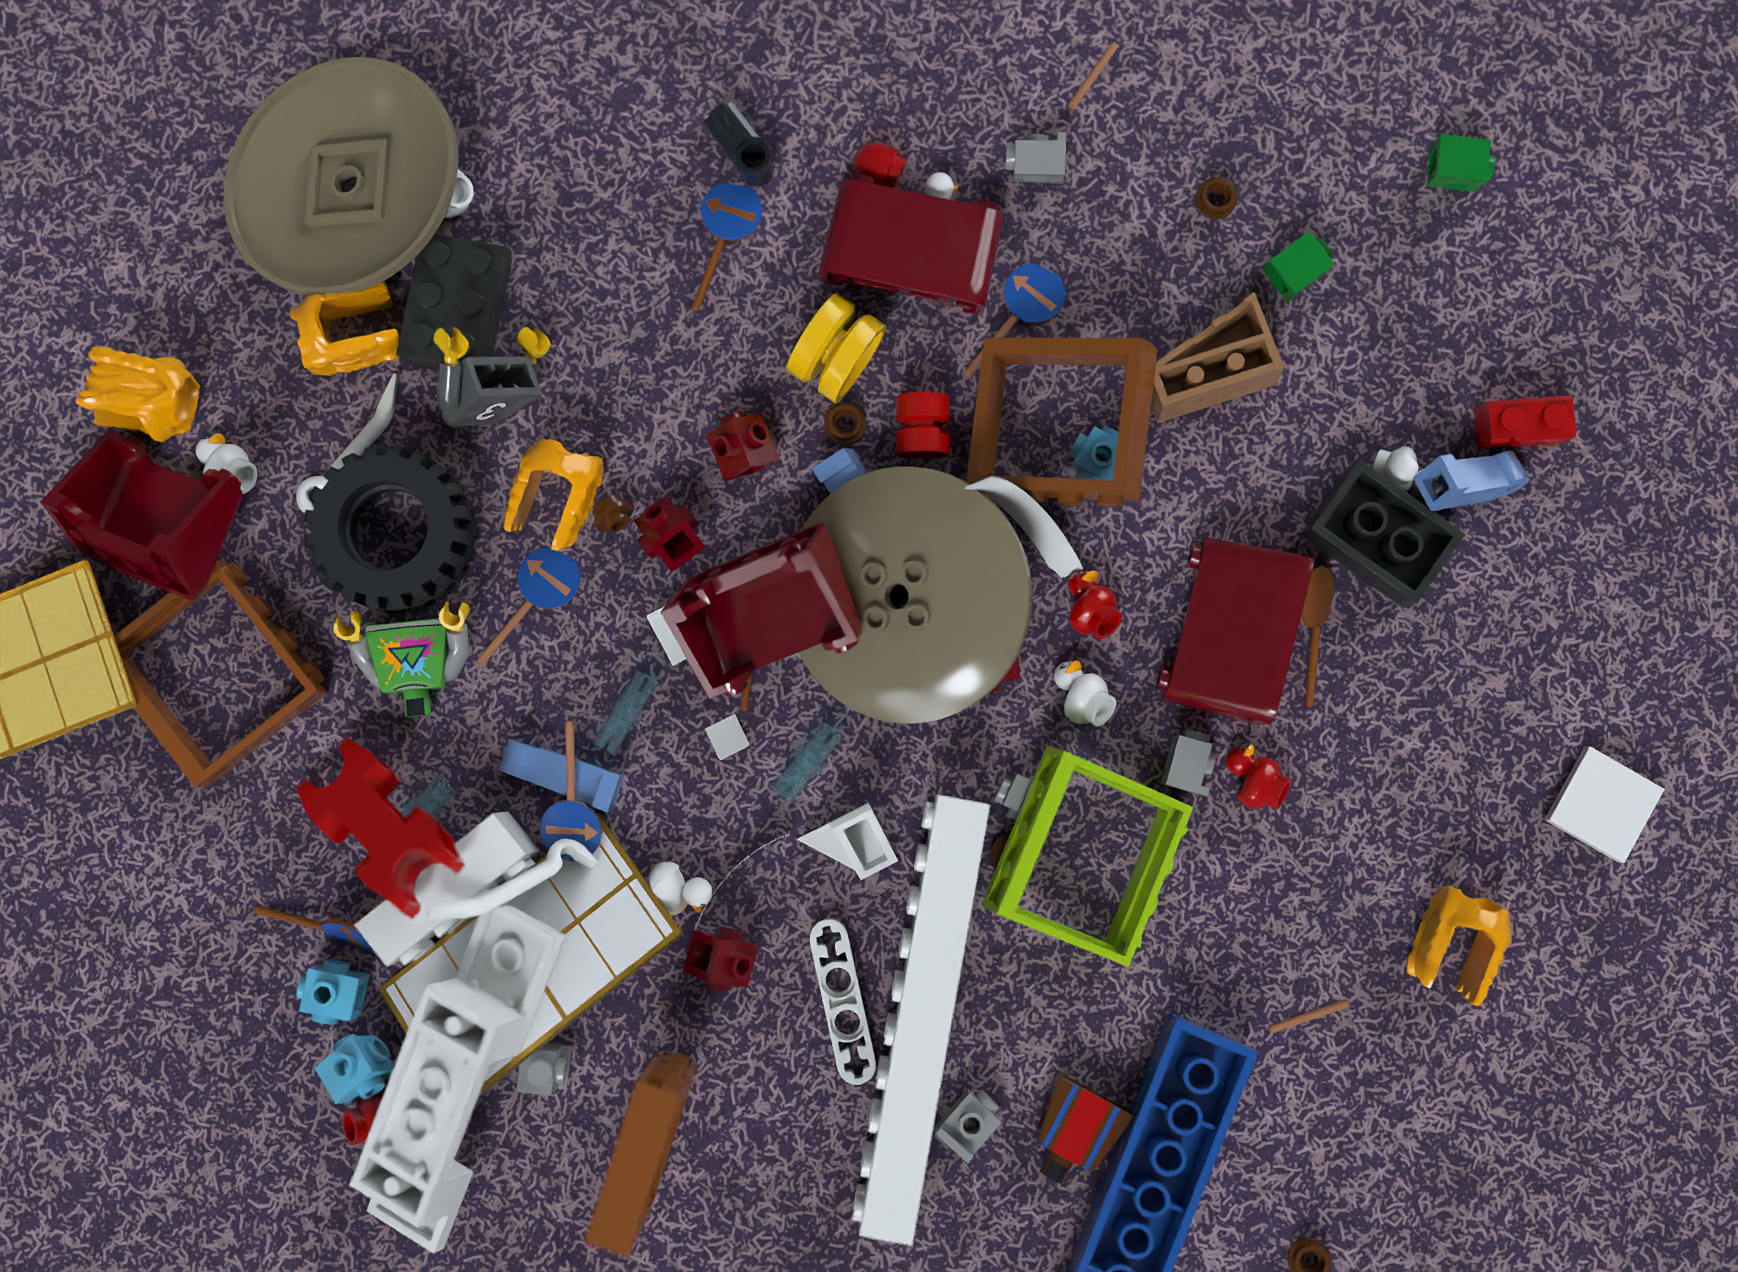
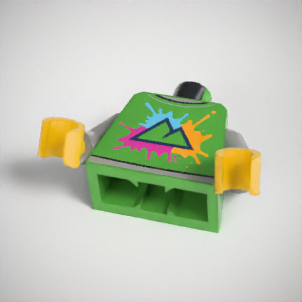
M446 601L439 613V619L365 626V632L360 631L362 615L358 611H352L351 621L354 624L353 626H345L341 622L340 616L337 615L333 629L337 637L346 640V645L355 663L373 686L380 688L381 692L386 694L403 693L405 717L431 715L429 690L449 688L450 681L458 677L470 654L468 628L466 623H464L470 610L468 604L462 602L458 616L449 611V602Z

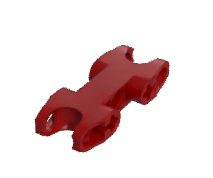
M346 736L338 744L344 764L342 772L337 779L327 786L317 787L306 778H303L296 785V790L306 814L326 836L338 845H341L353 834L369 853L354 868L355 873L369 889L383 896L401 913L413 919L421 911V905L414 893L415 882L421 872L430 865L442 863L457 875L465 867V863L456 848L452 836L423 807L417 805L406 817L403 816L388 798L402 784L401 779L387 764Z

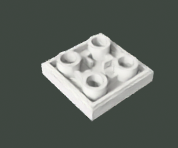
M1590 746L1584 747L1544 820L1619 863H1625L1665 789Z

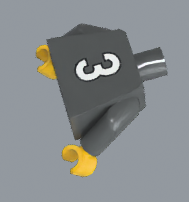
M456 327L453 328L451 339L442 328L435 332L434 342L445 354V359L441 360L439 364L437 403L440 409H442V419L449 427L457 429L461 426L493 425L499 423L543 395L536 378L540 364L536 361L537 358L545 355L550 349V341L539 329L536 328L532 331L528 327H524L519 332L517 343L527 351L525 357H465L461 362L458 361V358L462 357L469 348L468 341Z

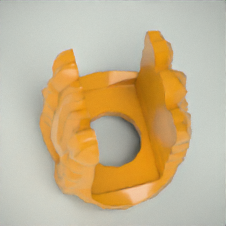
M384 281L354 293L309 294L294 309L289 311L290 318L297 322L299 333L301 334L297 344L300 347L304 368L313 375L329 376L338 372L350 373L354 370L378 365L380 362H390L399 359L396 355L399 342L397 329L384 330L332 343L329 336L331 323L336 319L392 307L393 303Z
M106 346L91 348L88 356L97 365H90L91 373L85 375L86 382L84 384L86 389L78 392L79 396L76 397V404L88 410H95L93 415L95 417L94 424L105 428L116 427L120 430L127 429L132 432L141 431L149 434L154 441L164 442L172 436L191 430V424L195 418L200 385L186 369L182 361L174 357L151 359L150 357H142L135 353L128 354L115 351Z
M542 438L529 447L522 456V459H520V467L516 477L513 479V487L510 489V498L507 501L508 508L504 515L503 524L504 529L508 532L522 531L544 472H551L565 477L572 484V488L551 547L553 550L563 551L566 547H571L576 541L581 526L585 524L588 514L592 510L596 490L602 484L603 460L598 456H590L587 452L581 455L568 452L560 442Z
M1452 885L1441 886L1432 897L1429 908L1422 915V922L1413 941L1414 947L1406 960L1407 973L1413 977L1417 976L1421 984L1430 989L1456 927L1462 926L1477 929L1476 939L1464 963L1455 990L1461 992L1462 997L1468 999L1470 1004L1479 1006L1486 998L1488 988L1498 974V967L1502 964L1503 953L1511 944L1509 910H1505L1487 898H1469L1463 894L1461 889H1456Z

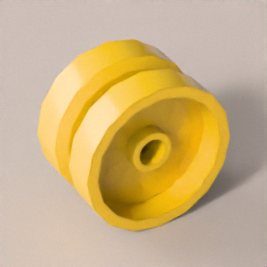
M839 293L833 294L815 314L797 342L786 366L787 372L803 383L814 379L821 372L818 380V393L835 404L840 402L852 388L875 354L887 330V325L871 314L858 318L852 325L855 318V304Z

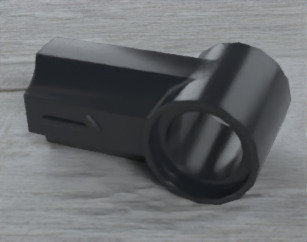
M733 102L722 103L713 109L704 121V126L736 167L740 178L746 184L753 187L767 184L775 172L774 161L768 143L759 138ZM758 156L764 159V162L756 168L745 166L746 161L752 157Z

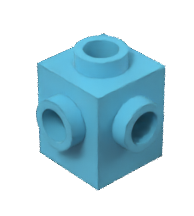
M1094 426L1089 436L1080 433L1068 455L1075 458L1069 468L1076 473L1074 479L1113 480L1118 441L1117 431L1109 427H1103L1100 430ZM1095 454L1103 456L1105 462L1098 461Z
M324 959L323 964L308 968L307 973H303L297 988V998L301 999L299 1012L312 1014V1021L323 1024H338L339 1019L352 1021L362 1016L370 973L349 970L350 963L346 961Z
M351 1034L340 1039L333 1046L334 1051L316 1066L315 1070L335 1104L359 1102L361 1098L368 1099L379 1093L385 1087L384 1081L392 1075L395 1066L389 1058L390 1051L388 1047L376 1035L356 1036Z

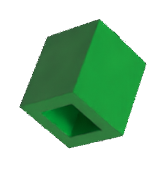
M1441 134L1430 146L1426 186L1476 192L1484 183L1491 179L1494 172L1495 156L1490 155L1491 140Z
M1309 231L1272 258L1262 271L1288 303L1324 276L1335 263L1331 259L1332 252L1328 245L1322 239L1315 238Z

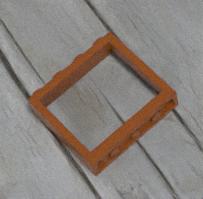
M984 338L966 482L972 485L990 477H999L1025 491L1038 504H1043L1044 498H1058L1057 503L1069 506H1083L1084 499L1097 500V505L1110 508L1122 506L1123 501L1139 502L1158 349L1143 338ZM1007 365L1126 366L1113 480L994 476Z
M217 560L207 587L196 600H188L169 592L114 636L137 704L134 710L195 788L211 786L328 693L321 683L326 677L320 668L311 660H308L306 663L296 652L300 644L294 635L285 627L279 630L270 619L274 614L271 606L259 594L253 597L244 586L248 582L245 573L234 562L227 564L221 560ZM221 582L305 690L215 762L211 763L127 655Z
M667 1050L665 1055L657 1053L638 1078L584 1243L629 1257L650 1214L697 1066L689 1064L690 1057L681 1052L677 1054Z

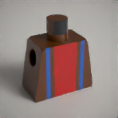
M1056 1071L1035 1134L1037 1143L1050 1150L1039 1171L1059 1184L1063 1183L1073 1163L1092 1172L1129 1125L1133 1114L1128 1108Z

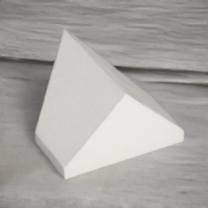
M869 802L797 839L854 869L860 880L898 861Z

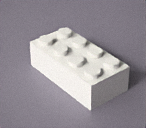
M509 811L491 814L455 843L465 863V867L457 875L442 863L430 865L421 872L414 888L417 901L421 905V911L413 919L401 913L389 901L385 900L355 924V927L386 966L399 961L405 966L412 960H418L435 946V943L432 941L435 935L440 938L446 933L450 934L469 919V917L429 919V909L478 898L498 887V884L504 879L509 881L536 864L532 857L540 850Z

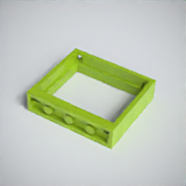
M1046 746L981 906L1000 916L1129 967L1136 948L1141 947V936L1146 923L1157 908L1159 891L1165 877L1170 874L1173 868L1174 854L1181 838L1188 831L1186 825L1194 807L1069 752ZM1073 771L1159 808L1105 941L1018 907Z

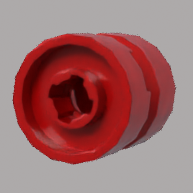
M910 392L897 395L896 421L902 424V428L896 431V456L905 459H917V457L941 459L949 457L950 431L944 428V424L950 421V396L937 392Z

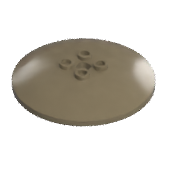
M348 57L331 60L306 69L275 89L253 112L238 136L228 162L224 182V209L228 229L240 254L252 268L275 285L290 292L306 296L309 294L359 292L393 276L412 261L428 244L446 215L453 197L458 172V146L453 123L447 109L433 90L417 75L400 65L377 58ZM357 176L354 188L343 193V185L351 177Z
M892 467L863 474L845 483L826 497L813 511L802 528L804 529L818 523L825 524L833 539L862 626V633L858 639L859 642L853 648L843 653H836L835 650L826 651L822 644L801 651L799 654L813 677L834 698L865 716L881 721L906 724L930 722L949 717L976 704L988 695L1008 673L1021 650L1029 626L1032 606L1030 571L1026 555L1015 530L1003 512L986 495L976 489H965V487L970 486L969 483L948 473L921 467ZM896 584L905 586L909 593L908 603L901 609L894 606L890 599L891 589Z

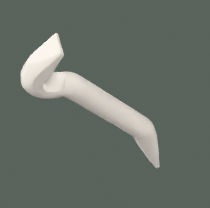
M397 373L393 374L377 406L374 417L331 465L337 470L345 466L342 458L351 453L363 456L365 448H369L388 427L395 409L400 375ZM323 476L307 478L298 486L296 500L303 513H305V510H314L315 505L310 501L309 494L315 486L323 489L328 482Z
M560 839L549 848L547 860L478 898L431 908L428 912V918L453 919L484 915L558 873L563 864L560 856L562 854L570 855L575 861L591 870L595 869L598 861L581 843L572 839Z

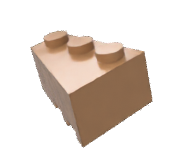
M1255 292L1244 298L1243 302L1224 316L1222 314L1215 319L1211 326L1194 338L1190 337L1156 362L1151 407L1157 423L1277 385L1284 365Z

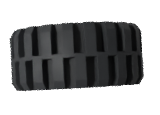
M379 446L365 448V455L363 456L351 453L343 457L342 462L345 466L339 470L331 466L322 475L328 482L323 489L314 487L309 497L316 500L314 510H305L303 522L311 525V533L303 535L305 548L311 549L314 552V556L310 558V561L315 571L323 573L325 576L323 581L332 590L343 594L344 598L380 611L406 612L407 608L418 610L430 606L429 600L435 597L438 599L444 598L451 592L447 587L453 581L460 583L466 575L462 568L466 560L473 561L476 549L471 547L472 537H478V525L472 522L471 515L475 514L472 501L466 498L464 494L466 491L464 487L449 471L429 457L417 451L410 452L404 447L390 446L388 450H383ZM401 491L411 494L423 504L428 518V532L421 550L411 561L401 567L382 569L373 566L362 557L357 547L356 526L362 511L374 498L383 493Z

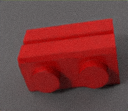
M1572 395L1487 401L1473 409L1477 450L1534 447L1540 444L1542 446L1560 445L1576 438Z

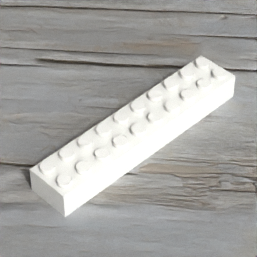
M935 794L934 803L925 802L921 826L929 829L926 844L918 843L914 863L915 871L921 872L919 887L910 886L906 911L907 914L913 915L911 929L903 928L899 947V957L906 958L904 971L895 970L891 992L892 1001L898 1002L896 1014L888 1012L884 1030V1045H890L888 1056L880 1055L876 1088L882 1089L881 1099L872 1098L869 1114L868 1132L875 1134L873 1142L865 1141L860 1176L867 1177L866 1184L857 1183L853 1204L852 1220L860 1222L859 1236L912 1245L990 807L986 803Z

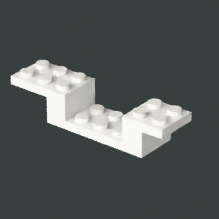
M507 903L479 916L456 978L425 986L350 1186L371 1198L367 1212L432 1253L444 1249L474 1172L455 1161L454 1158L490 1064L520 1053L565 937L561 932Z

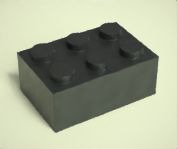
M434 234L415 259L396 355L406 364L439 370L440 361L445 359V354L434 342L435 332L442 328L451 339L453 328L456 327L469 344L467 352L458 358V361L461 362L465 357H493L513 260L506 248L499 245Z
M1361 460L1346 468L1300 533V536L1402 608L1419 602L1466 535Z

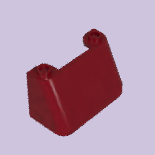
M851 174L850 180L845 179L840 183L819 267L821 283L841 287L842 282L848 283L849 278H852L853 287L861 288L863 285L943 302V306L951 307L953 299L956 300V306L963 308V312L983 316L1004 214L997 211L998 205L991 201L975 199L973 204L877 185L875 184V179L870 176Z
M108 430L40 503L74 547L89 559L185 599L196 600L208 585L242 501L241 482L226 469H220L219 471L208 469L202 475V481L161 467L152 462L147 455L149 452L148 447L140 439L133 435L125 437Z
M824 523L814 524L698 573L678 587L661 611L664 620L709 699L723 693L727 697L738 694L748 686L746 680L749 679L754 670L816 645L822 644L824 650H835L836 653L848 651L859 642L858 639L862 633V626L833 539Z
M1208 537L1201 538L1200 544L1193 543L1189 552L1187 567L1193 568L1195 581L1176 656L1171 660L1169 666L1162 665L1158 674L1156 689L1162 690L1160 700L1257 726L1270 725L1275 719L1279 708L1312 576L1313 558Z

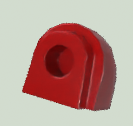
M879 142L867 143L860 147L854 155L852 162L853 174L867 175L874 178L877 185L896 188L906 168L907 159L901 157L900 150Z

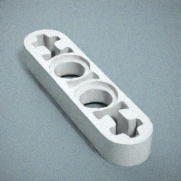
M833 918L818 921L812 928L810 945L836 1064L840 1076L846 1082L860 1085L869 1081L873 1076L876 1064L847 930L840 921ZM830 926L832 932H840L841 939L835 941V950L837 956L845 952L847 961L834 960L824 966L821 965L820 957L829 958L826 944H818L817 937L823 934V927ZM842 968L849 973L851 982L846 990L836 992L827 986L826 976L830 970ZM851 1010L858 1015L860 1024L855 1032L845 1034L837 1029L835 1018L839 1012ZM863 1036L866 1044H857V1050L860 1059H868L869 1065L863 1067V1074L855 1075L853 1069L846 1070L844 1066L845 1063L850 1062L849 1046L841 1050L838 1042H853Z

